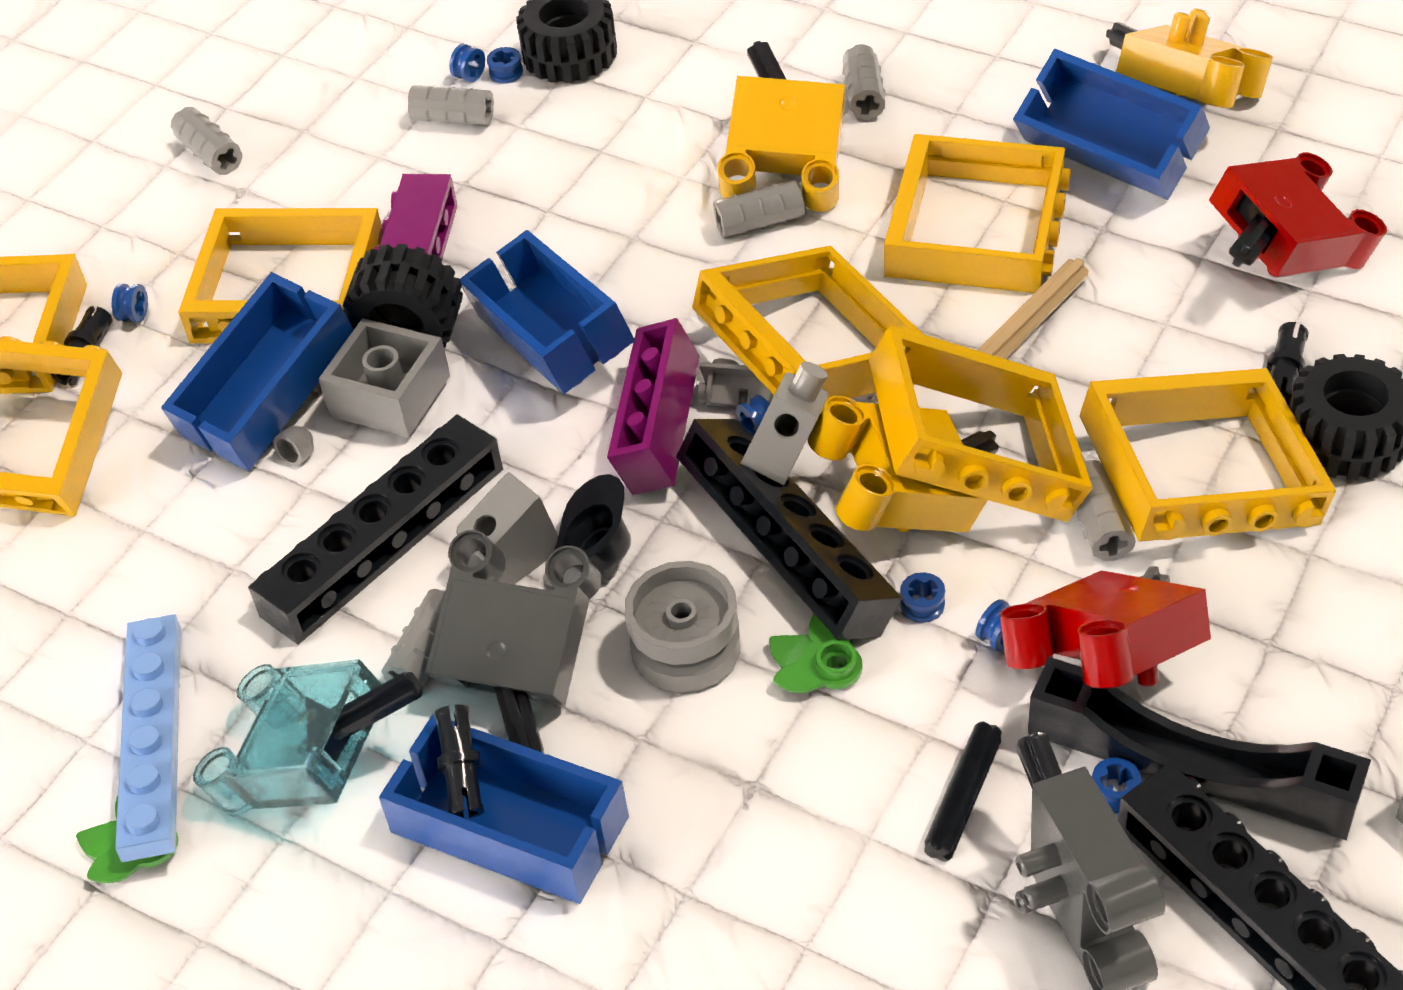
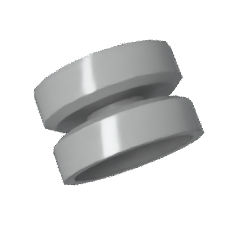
M690 560L667 562L648 570L632 584L625 598V619L630 636L632 661L643 678L661 689L677 693L700 691L719 683L734 669L741 654L736 592L724 574L707 564Z

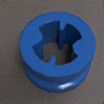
M464 43L459 44L452 52L449 60L451 75L460 79L463 78V80L471 83L477 81L485 67V54L481 49L472 48Z
M500 47L487 55L486 61L489 67V76L494 82L511 83L523 75L521 55L517 49Z
M119 283L115 286L111 307L114 318L117 321H127L130 319L132 322H142L148 309V296L143 285L133 284L130 287L128 284Z
M761 395L752 397L750 405L741 403L736 407L738 421L753 437L770 405Z
M926 572L914 573L908 576L900 587V595L902 597L900 606L903 614L910 620L920 623L938 619L945 609L946 590L942 580L936 575ZM918 595L919 598L915 600L914 596ZM931 595L932 599L928 600L925 597Z
M1003 599L994 601L984 611L977 623L975 632L977 638L982 641L990 639V645L996 651L1004 650L999 613L1001 610L1010 607L1008 602Z
M1118 757L1100 761L1094 767L1092 778L1114 813H1119L1121 797L1142 781L1137 767L1130 761ZM1107 780H1118V786H1121L1124 782L1125 790L1113 791V785L1106 788Z

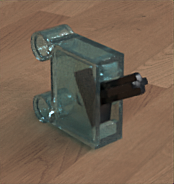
M360 659L274 668L271 664L257 666L243 677L237 688V697L256 715L237 756L227 747L214 749L204 756L196 766L193 773V781L228 816L233 817L242 815L250 809L336 804L373 724L421 698L423 694L422 687L412 672H403L382 684Z

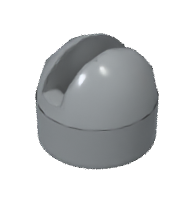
M292 426L286 428L273 440L277 455L290 466L300 465L314 451L313 436L304 427Z

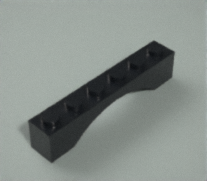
M1049 656L1030 696L1029 735L1044 732L1047 734L1050 742L1104 760L1116 757L1126 759L1133 763L1140 772L1153 775L1170 762L1185 776H1191L1196 779L1206 794L1347 841L1371 759L1318 742L1292 745L1257 744L1203 733L1174 722L1148 709L1117 687L1094 688L1087 686L1083 681L1082 667Z

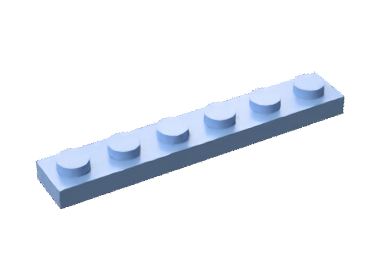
M176 614L127 623L115 845L121 863L176 852L181 626Z

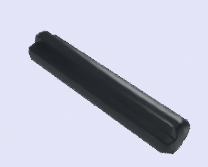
M980 721L974 725L924 841V852L930 858H937L942 862L952 859L1000 746L1002 731L997 725H990L985 721Z

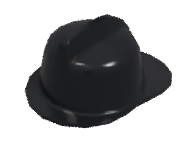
M611 474L598 475L586 481L574 492L566 504L561 520L558 541L555 549L570 545L582 549L598 567L601 581L603 582L609 581L612 578L616 565L625 557L631 545V535L622 519L625 499L624 485L618 477ZM583 565L572 566L583 573Z

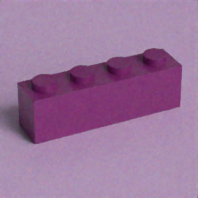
M402 174L398 190H393L391 194L389 218H384L382 223L380 246L389 244L391 247H396L397 244H407L408 248L416 249V247L426 249L425 253L431 256L436 254L443 259L458 207L451 174ZM375 246L374 249L378 251L380 246Z
M677 318L636 328L635 341L633 342L607 454V459L632 495L661 490L675 485L679 465L676 455L684 439L700 358L699 353Z

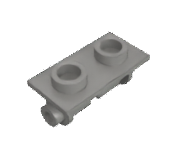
M725 358L714 359L712 363L699 362V368L705 383H699L698 400L706 401L707 406L736 408L739 405L741 392H748L747 404L749 405L750 399L755 395H761L771 403L774 395L746 365H739L738 362Z

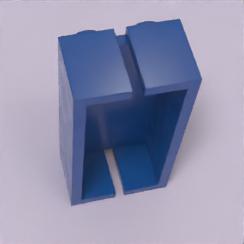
M1056 48L1053 49L1036 78V82L1046 101L1051 103L1050 106L1047 107L1039 90L1031 87L1013 117V121L1025 141L1035 145L1065 148L1064 157L1166 200H1169L1187 169L1183 158L1192 161L1210 130V125L1202 105Z
M525 230L496 252L515 286V289L511 292L493 260L487 258L460 278L462 289L478 317L563 395L595 372L596 369L593 366L599 361L604 365L635 341L616 302L529 230Z
M271 272L165 401L161 409L181 437L210 452L214 450L219 457L249 472L317 386L319 377L351 335L353 328L340 304L311 290L305 293L302 286Z
M432 714L409 749L412 762L403 759L379 795L390 832L581 904L603 865L600 853L608 856L629 818L623 782L470 727L473 750L480 753L481 765L476 770L485 812L477 817L469 818L467 800L463 796L464 818L448 813L449 804L445 774L438 771L437 758L442 755L437 722L434 714ZM451 720L452 726L455 727V721Z

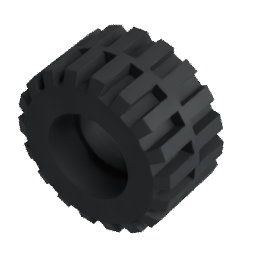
M528 0L526 2L527 5L522 6L518 11L519 15L516 16V24L523 63L526 65L529 73H535V77L541 80L548 79V82L553 83L558 81L573 83L576 80H587L592 75L597 76L602 73L603 68H609L613 63L612 59L616 58L617 41L611 4L608 0Z
M389 244L381 245L378 251L371 249L366 252L364 258H360L343 302V311L353 330L361 319L364 318L441 337L445 348L446 343L450 341L463 299L460 278L454 277L455 271L450 265L442 264V258L436 254L431 256L425 253L426 249L416 247V249L408 248L407 244H397L396 247H391Z
M1335 354L1331 360L1325 357L1315 360L1314 366L1307 365L1301 370L1300 377H1296L1289 408L1329 477L1336 478L1337 475L1346 476L1347 480H1358L1359 476H1365L1367 479L1378 477L1379 471L1388 473L1395 469L1396 462L1401 463L1403 460V372L1396 367L1389 368L1385 366L1386 362L1377 358L1374 361L1365 359V355L1355 354L1354 357H1346L1345 354Z

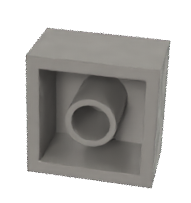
M362 318L319 377V383L330 417L409 438L449 379L450 372L441 337Z

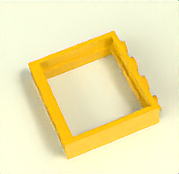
M914 134L884 242V277L1035 293L1042 286L1044 276L1051 277L1053 273L1055 250H1049V247H1058L1061 222L1055 221V218L1063 219L1066 193L1060 192L1069 191L1071 170L1064 168L1065 148ZM928 176L1046 187L1033 254L911 241Z
M215 208L178 311L189 343H214L248 301L213 300L231 245H354L339 300H332L342 307L360 258H364L366 252L374 249L375 246H380L382 224L378 208ZM229 232H239L240 235H230ZM205 322H207L208 327H203Z
M831 245L700 270L692 309L773 395H775L785 373L796 375L801 363L805 362V360L751 304L819 291L874 347L877 346L890 324L923 334ZM831 261L834 263V268H830ZM872 352L818 365L828 374L822 386V389L826 390L829 394L827 399L831 396H844L851 399L876 393L868 361Z
M56 254L0 257V294L50 292L32 343L55 341L64 345L66 336L73 330L87 288V282L76 255ZM0 368V394L52 392L56 380L52 377L51 373L35 372L36 376H33L31 371Z
M890 324L868 361L895 475L1068 522L1093 487L1055 374ZM913 384L1023 416L1039 467L926 435ZM1035 385L1039 386L1038 389H1035L1032 393H1030ZM921 446L932 449L930 453L919 451Z
M10 336L0 337V368L85 377L52 478L0 472V508L76 516L123 373L108 350L98 346L70 347L55 341L32 343L23 342Z
M1267 368L1090 381L1079 417L1138 542L1206 535L1217 536L1220 534L1249 531L1262 532L1271 529L1321 525L1335 496L1336 489ZM1247 416L1286 488L1157 499L1122 426Z

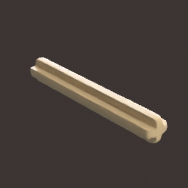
M1080 258L1075 260L1068 259L977 351L1007 359L1088 277L1089 270L1084 266V261Z

